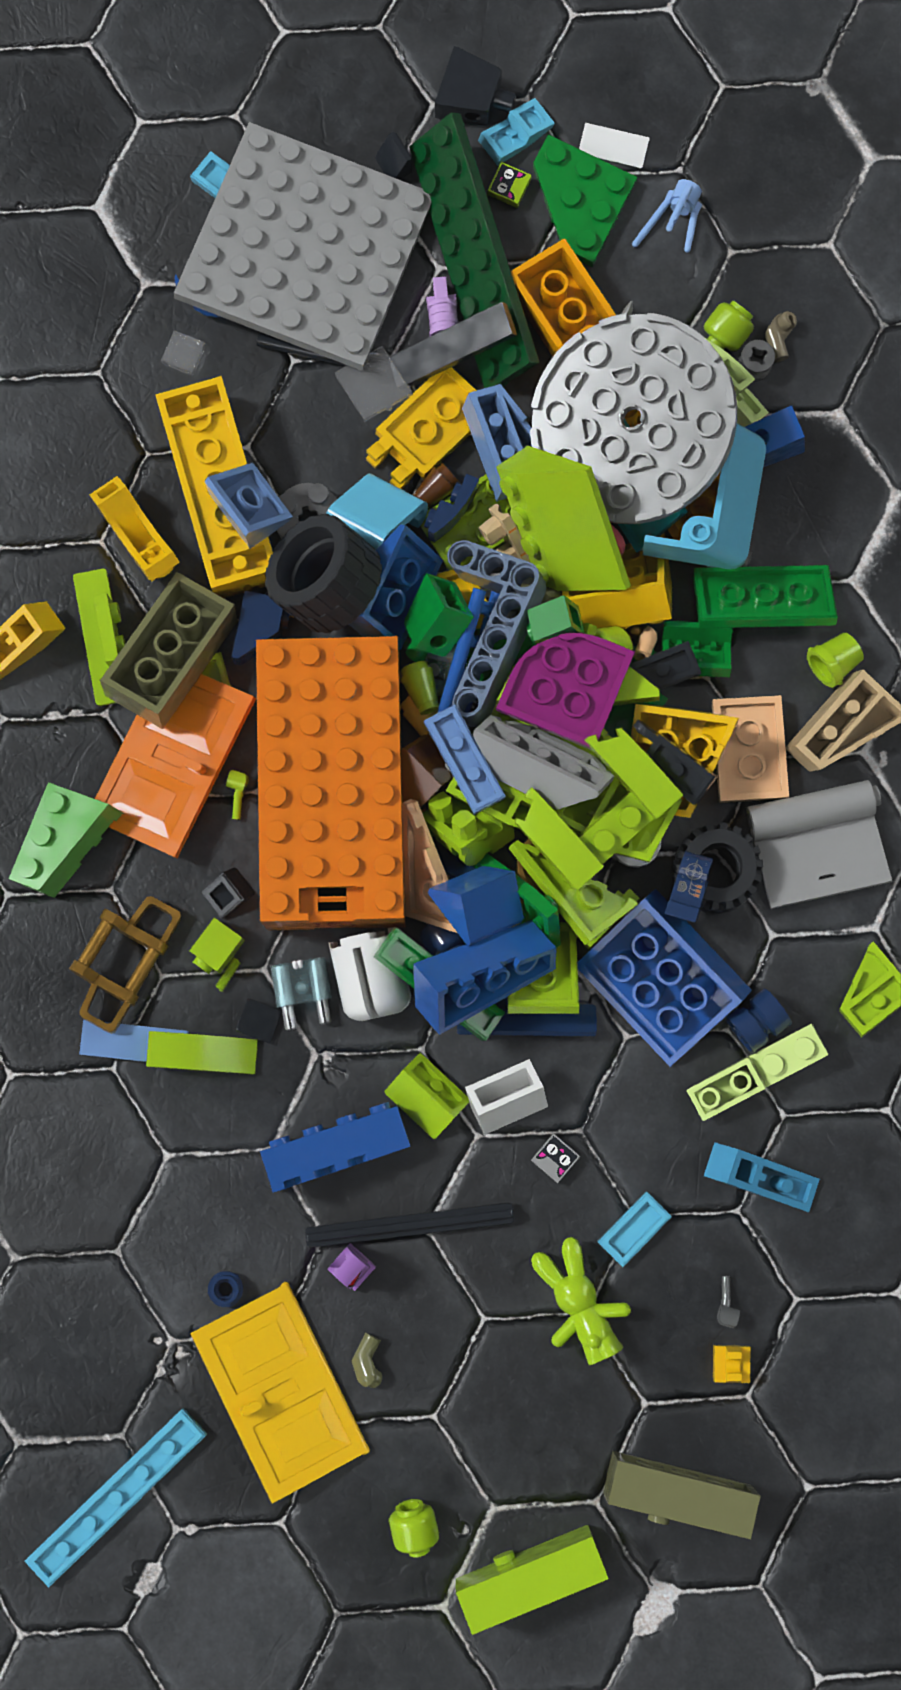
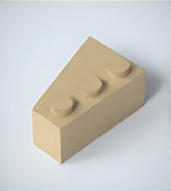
M865 670L852 672L786 746V751L808 771L821 770L901 723V704Z

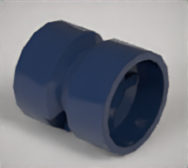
M765 988L749 1000L750 1008L740 1007L726 1017L731 1030L752 1054L769 1042V1034L778 1036L792 1025V1021L785 1009Z

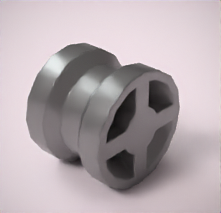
M753 340L743 348L739 363L755 378L754 381L764 379L769 374L775 361V352L768 342ZM753 354L758 355V356H762V357H761V358L754 357Z

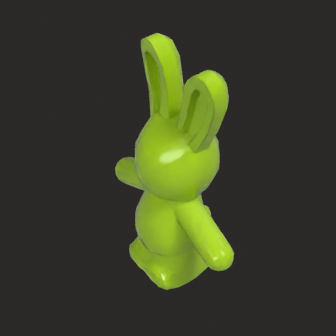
M569 1237L564 1240L562 1245V1255L568 1276L564 1277L554 1261L546 1253H535L532 1256L531 1262L537 1274L554 1290L555 1300L559 1308L571 1315L552 1336V1344L556 1347H562L576 1332L583 1346L588 1364L593 1365L617 1354L623 1349V1345L613 1333L606 1318L627 1317L631 1313V1308L627 1303L596 1304V1289L585 1275L581 1245L576 1238Z

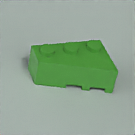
M48 782L9 880L55 898L82 865L80 861L93 846L96 847L103 839L101 835L123 813L105 802Z

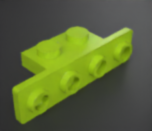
M106 569L77 573L73 575L95 702L98 706L115 704V701L105 696L100 680L126 644L124 635H119L117 623L121 622L119 605L112 600Z

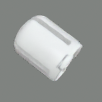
M388 928L389 934L394 928ZM385 931L378 933L368 932L340 939V947L338 942H328L343 1010L351 1019L366 1021L402 1012L410 1003L411 992L409 984L374 958V955L387 938Z

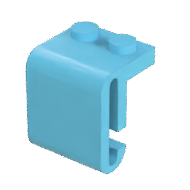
M369 473L329 507L326 514L338 517L372 545L376 551L400 524L406 525L409 523L419 528L427 515L428 504Z

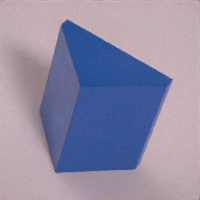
M481 866L429 888L427 892L467 946L522 923L524 919L520 896L517 892L518 885L515 871Z

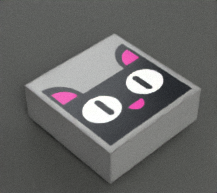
M553 1133L531 1161L558 1183L580 1156Z

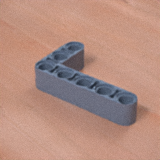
M461 540L454 543L449 548L447 554L448 562L458 577L466 582L500 593L452 701V705H456L465 723L471 727H478L491 715L495 707L496 700L503 689L528 633L527 624L530 622L527 610L541 604L546 592V582L537 567L531 562L470 541ZM469 556L473 557L471 562L467 565H460L461 561L464 558ZM504 567L499 575L490 576L495 568ZM535 578L530 586L521 587L525 579ZM521 609L515 618H507L511 610ZM507 640L504 647L493 650V646L497 641ZM493 671L488 680L479 681L483 672ZM479 702L476 710L465 713L469 703Z

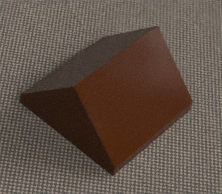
M424 734L400 749L403 802L409 799L416 800L421 810L428 806L430 799L438 793L444 792L453 779V775L446 769V763L430 734Z

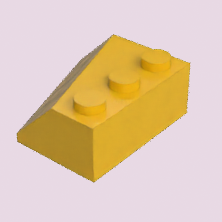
M635 704L633 725L637 720L643 721L658 734L666 736L713 773L739 718L657 705ZM632 726L631 738L647 752L653 742L638 733L634 726ZM682 796L681 799L683 801L674 816L691 818L697 805H693Z

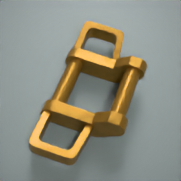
M152 896L147 897L128 922L110 910L104 909L99 917L101 922L78 961H73L69 968L70 971L91 984L80 1009L81 1017L110 1034L116 1032L131 1006L134 1007L139 998L137 996L138 991L159 955L165 954L169 947L167 943L181 920V914L178 910ZM150 907H156L172 917L161 940L135 927ZM113 928L147 947L145 954L125 988L90 968ZM98 988L124 1002L114 1020L108 1024L89 1014V1008Z

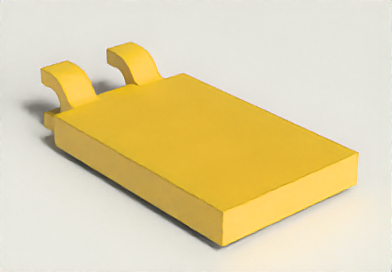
M452 367L430 377L376 428L375 434L380 439L366 450L368 454L366 461L376 469L390 454L401 464L391 473L392 479L390 483L400 489H403L409 483L415 473L422 479L426 478L433 467L436 468L471 434L462 407L468 393L477 390Z

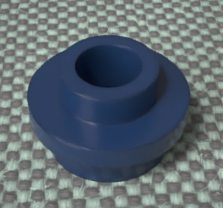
M219 1272L211 1278L208 1284V1295L211 1301L220 1307L233 1306L243 1295V1283L240 1277L233 1272ZM223 1282H228L232 1286V1293L228 1296L220 1292V1285Z

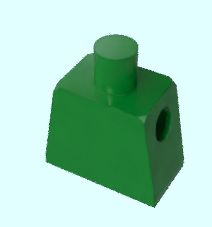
M429 573L425 574L404 620V625L412 640L405 653L411 660L415 662L424 661L428 653L441 657L448 655L473 620L474 616L468 609V605L455 582Z

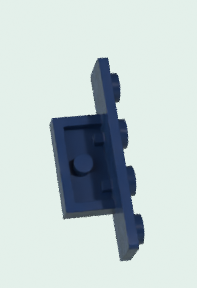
M507 997L495 1003L505 1013L491 1035L596 1036L597 1034L596 1006L593 1004H579V1014H508ZM457 1025V1033L459 1035H473L462 1025Z

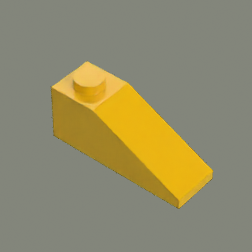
M47 601L23 604L0 626V680L46 648L66 629Z

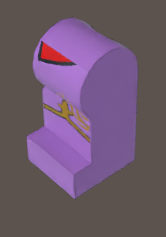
M349 1243L327 1269L347 1288L355 1291L376 1268V1265Z

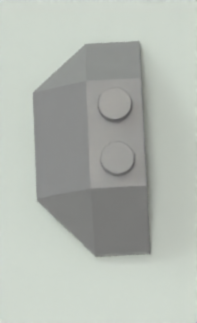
M490 715L474 730L473 737L497 780L525 794L529 788L533 787L549 806L557 810L598 797L613 781L614 775L607 771L605 766L595 756L534 726L516 721H501L500 717Z

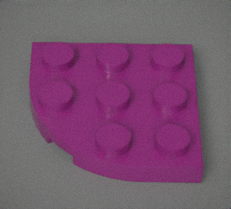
M565 633L547 639L530 648L519 659L509 676L496 711L592 750L584 739L588 736L596 735L597 740H599L635 651L603 638L584 633Z

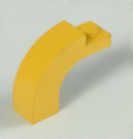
M118 476L89 494L148 580L152 582L156 578L165 577L173 570L175 565L180 563Z

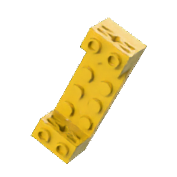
M222 376L156 394L212 592L225 599L242 594L244 591H253L266 587V568H268V561L271 554H273L269 537H266L249 549L211 498L205 484V480L209 476L247 464Z

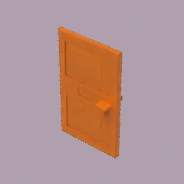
M201 674L164 729L136 715L95 797L96 800L105 802L123 813L117 821L114 820L110 824L109 828L177 859L256 698Z

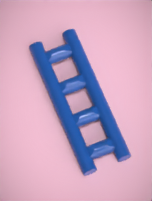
M473 587L468 609L472 612L474 618L458 639L437 713L453 706L454 694L466 670L464 667L470 648H476L500 595L499 592L491 591L489 601H484L487 591ZM480 614L484 615L479 635H475ZM473 702L467 705L465 713H470Z

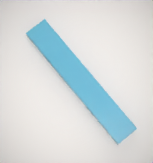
M182 1408L25 1560L27 1565L49 1588L207 1435L204 1429Z

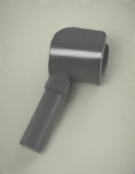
M722 1276V1299L717 1313V1321L720 1325L734 1328L738 1324L740 1310L730 1307V1276Z

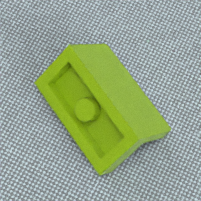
M419 1053L384 1091L398 1107L433 1139H436L469 1103L468 1097L422 1053Z

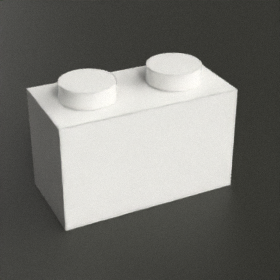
M530 1059L465 1087L471 1109L484 1135L548 1107L544 1087Z

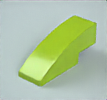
M149 1031L146 1066L255 1074L258 1040Z

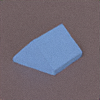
M254 463L209 476L205 480L209 495L249 549L293 518Z

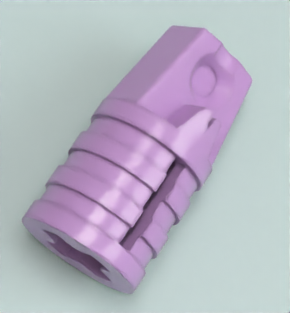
M434 277V296L426 297L430 321V337L458 324L456 294L448 295L446 277Z

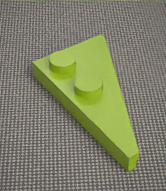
M519 840L509 847V850L543 893L550 896L559 907V913L584 945L588 944L638 905L630 897L625 900L608 891V886L600 881L590 879L579 890L572 889L549 861L539 854L540 851L536 847L521 843Z

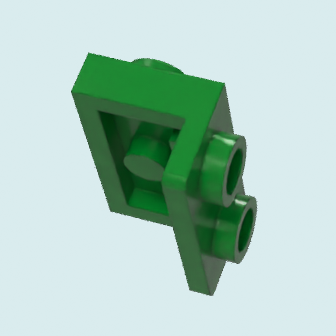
M665 621L661 639V651L689 641L701 671V675L698 676L730 678L733 628H699V622Z

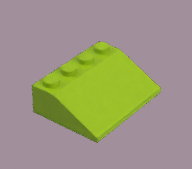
M526 446L496 466L501 479L499 481L500 488L507 496L511 507V518L518 526L522 537L521 546L528 554L530 562L539 570L547 587L557 591L626 590L631 587L591 466L531 446Z

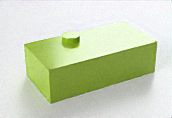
M588 1525L517 1554H514L513 1550L503 1552L493 1558L494 1563L455 1578L456 1594L472 1635L609 1579Z

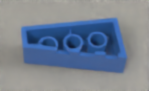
M530 920L470 946L465 944L413 963L415 1007L434 1030L441 1035L555 970L556 947L535 923Z
M389 1102L369 1108L371 1114L369 1116L357 1119L356 1113L336 1119L337 1126L324 1130L321 1124L303 1130L304 1137L290 1141L288 1135L270 1141V1148L260 1151L273 1193L411 1147L398 1106L391 1108Z

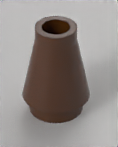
M442 463L439 467L431 469L413 496L427 502L429 508L450 496L455 484L459 481Z

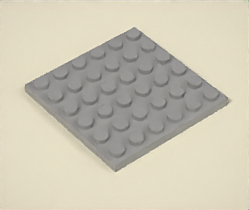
M249 122L175 288L174 299L363 371L429 214L432 202L430 195L425 193L420 187Z

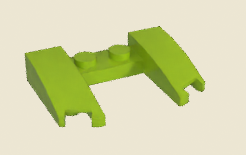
M622 728L616 729L618 737L598 742L596 735H591L584 739L628 792L579 836L570 829L533 787L529 788L525 794L526 798L533 800L525 821L518 818L515 819V824L569 886L575 890H579L604 867L603 864L654 818L658 819L683 796L666 774Z

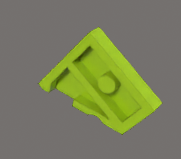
M874 941L869 944L839 1010L861 1038L901 1008V973Z

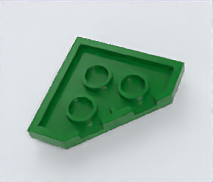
M548 134L533 162L534 173L540 183L548 213L559 238L558 241L565 238L580 262L593 267L637 182V177Z

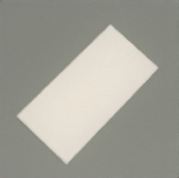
M585 123L579 149L600 159L642 168L649 137Z

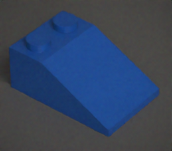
M402 524L377 548L376 552L379 553L380 563L382 564L379 587H377L376 594L368 604L367 609L355 621L348 624L363 637L398 636L400 650L409 634L404 625V620L426 573L436 576L443 562L439 555L412 530Z

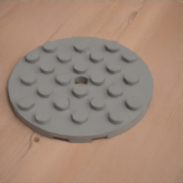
M654 313L619 314L599 320V324L587 329L583 333L578 332L555 353L541 375L534 393L531 406L533 408L530 436L532 447L592 467L610 523L641 524L652 522L672 515L691 504L702 495L720 473L729 456L736 433V392L728 368L721 356L696 330L679 320ZM631 410L640 411L641 423L634 427H626L624 424L625 415Z

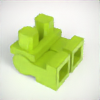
M440 792L428 801V809L422 813L431 836L435 837L436 841L452 854L459 855V859L467 866L477 864L483 859L485 854L488 852L495 853L515 838L514 827L508 826L482 811L474 815L466 802L455 796L451 798L445 792Z

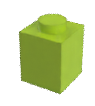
M214 917L190 949V952L197 956L193 963L208 974L213 969L221 974L245 940Z

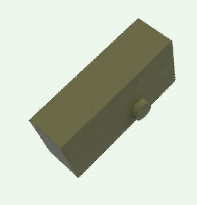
M176 572L101 678L100 682L105 696L157 727L164 729L238 622L235 605Z
M612 1451L603 1491L609 1505L649 1514L648 1520L669 1525L670 1520L750 1540L760 1501V1494L751 1484L617 1451Z

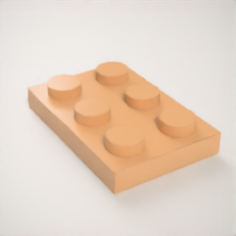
M782 696L713 699L711 702L712 713L739 718L716 765L719 803L789 798Z

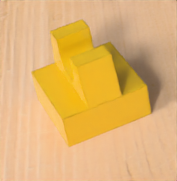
M713 1345V1381L717 1383H750V1346Z

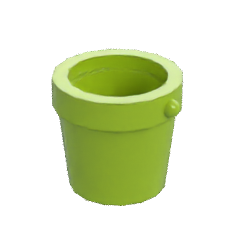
M842 633L821 645L809 647L807 660L816 677L824 685L833 688L836 685L843 684V678L864 660V654L860 645L851 635Z

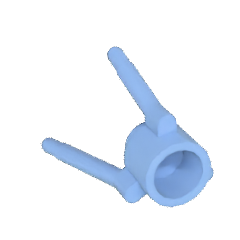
M679 180L675 189L668 191L665 200L639 232L632 246L638 247L670 205L673 213L666 226L668 232L672 231L680 215L686 216L689 212L691 213L684 251L689 253L697 217L702 207V204L698 201L702 193L700 186L690 180Z

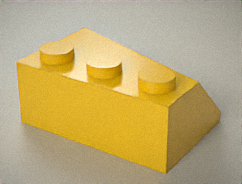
M665 532L660 537L666 538ZM630 543L626 544L625 552L621 557L631 587L626 590L562 591V596L565 595L579 606L582 623H589L597 626V628L619 626L626 629L633 625L645 623L658 624L664 620L672 619V581L669 559L645 556L643 551L636 553Z

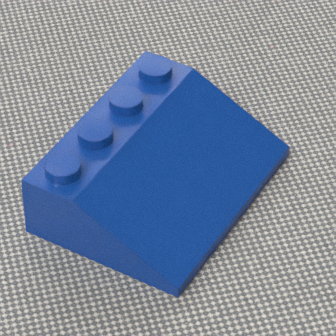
M655 889L579 960L577 966L578 970L671 1067L736 1008L752 989L686 920L664 914L668 901Z

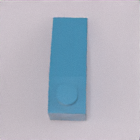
M715 1142L704 1173L705 1177L806 1212L810 1211L820 1180L745 1151Z

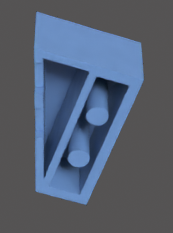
M498 384L468 393L462 407L496 501L507 498L500 488L499 481L501 479L496 466L526 446L532 447L530 429L532 427L526 421L527 417L503 386Z

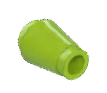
M418 661L402 668V678L400 681L417 709H419L420 714L426 715L438 710L439 703L433 668L428 667L426 661Z

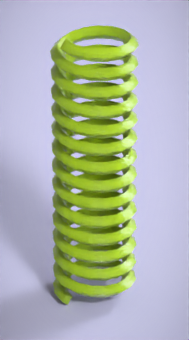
M236 958L231 960V964L223 972L219 979L220 981H218L219 983L215 985L221 992L225 990V985L229 983L228 981H230L240 965L239 960Z

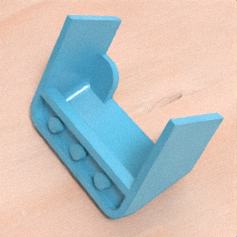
M737 423L731 451L721 469L713 518L694 516L688 519L683 525L680 540L645 535L643 555L724 569H736L742 566L747 559L766 454L764 440L759 435Z

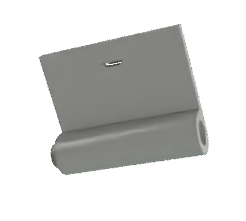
M866 780L746 807L747 821L751 837L753 838L754 847L758 845L761 851L758 854L759 859H763L761 874L770 909L892 882L874 816L876 814V806L881 805V796L876 785L872 786L870 781Z

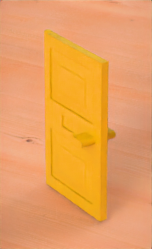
M283 1282L275 1290L190 1333L272 1504L351 1460L370 1452L288 1282Z

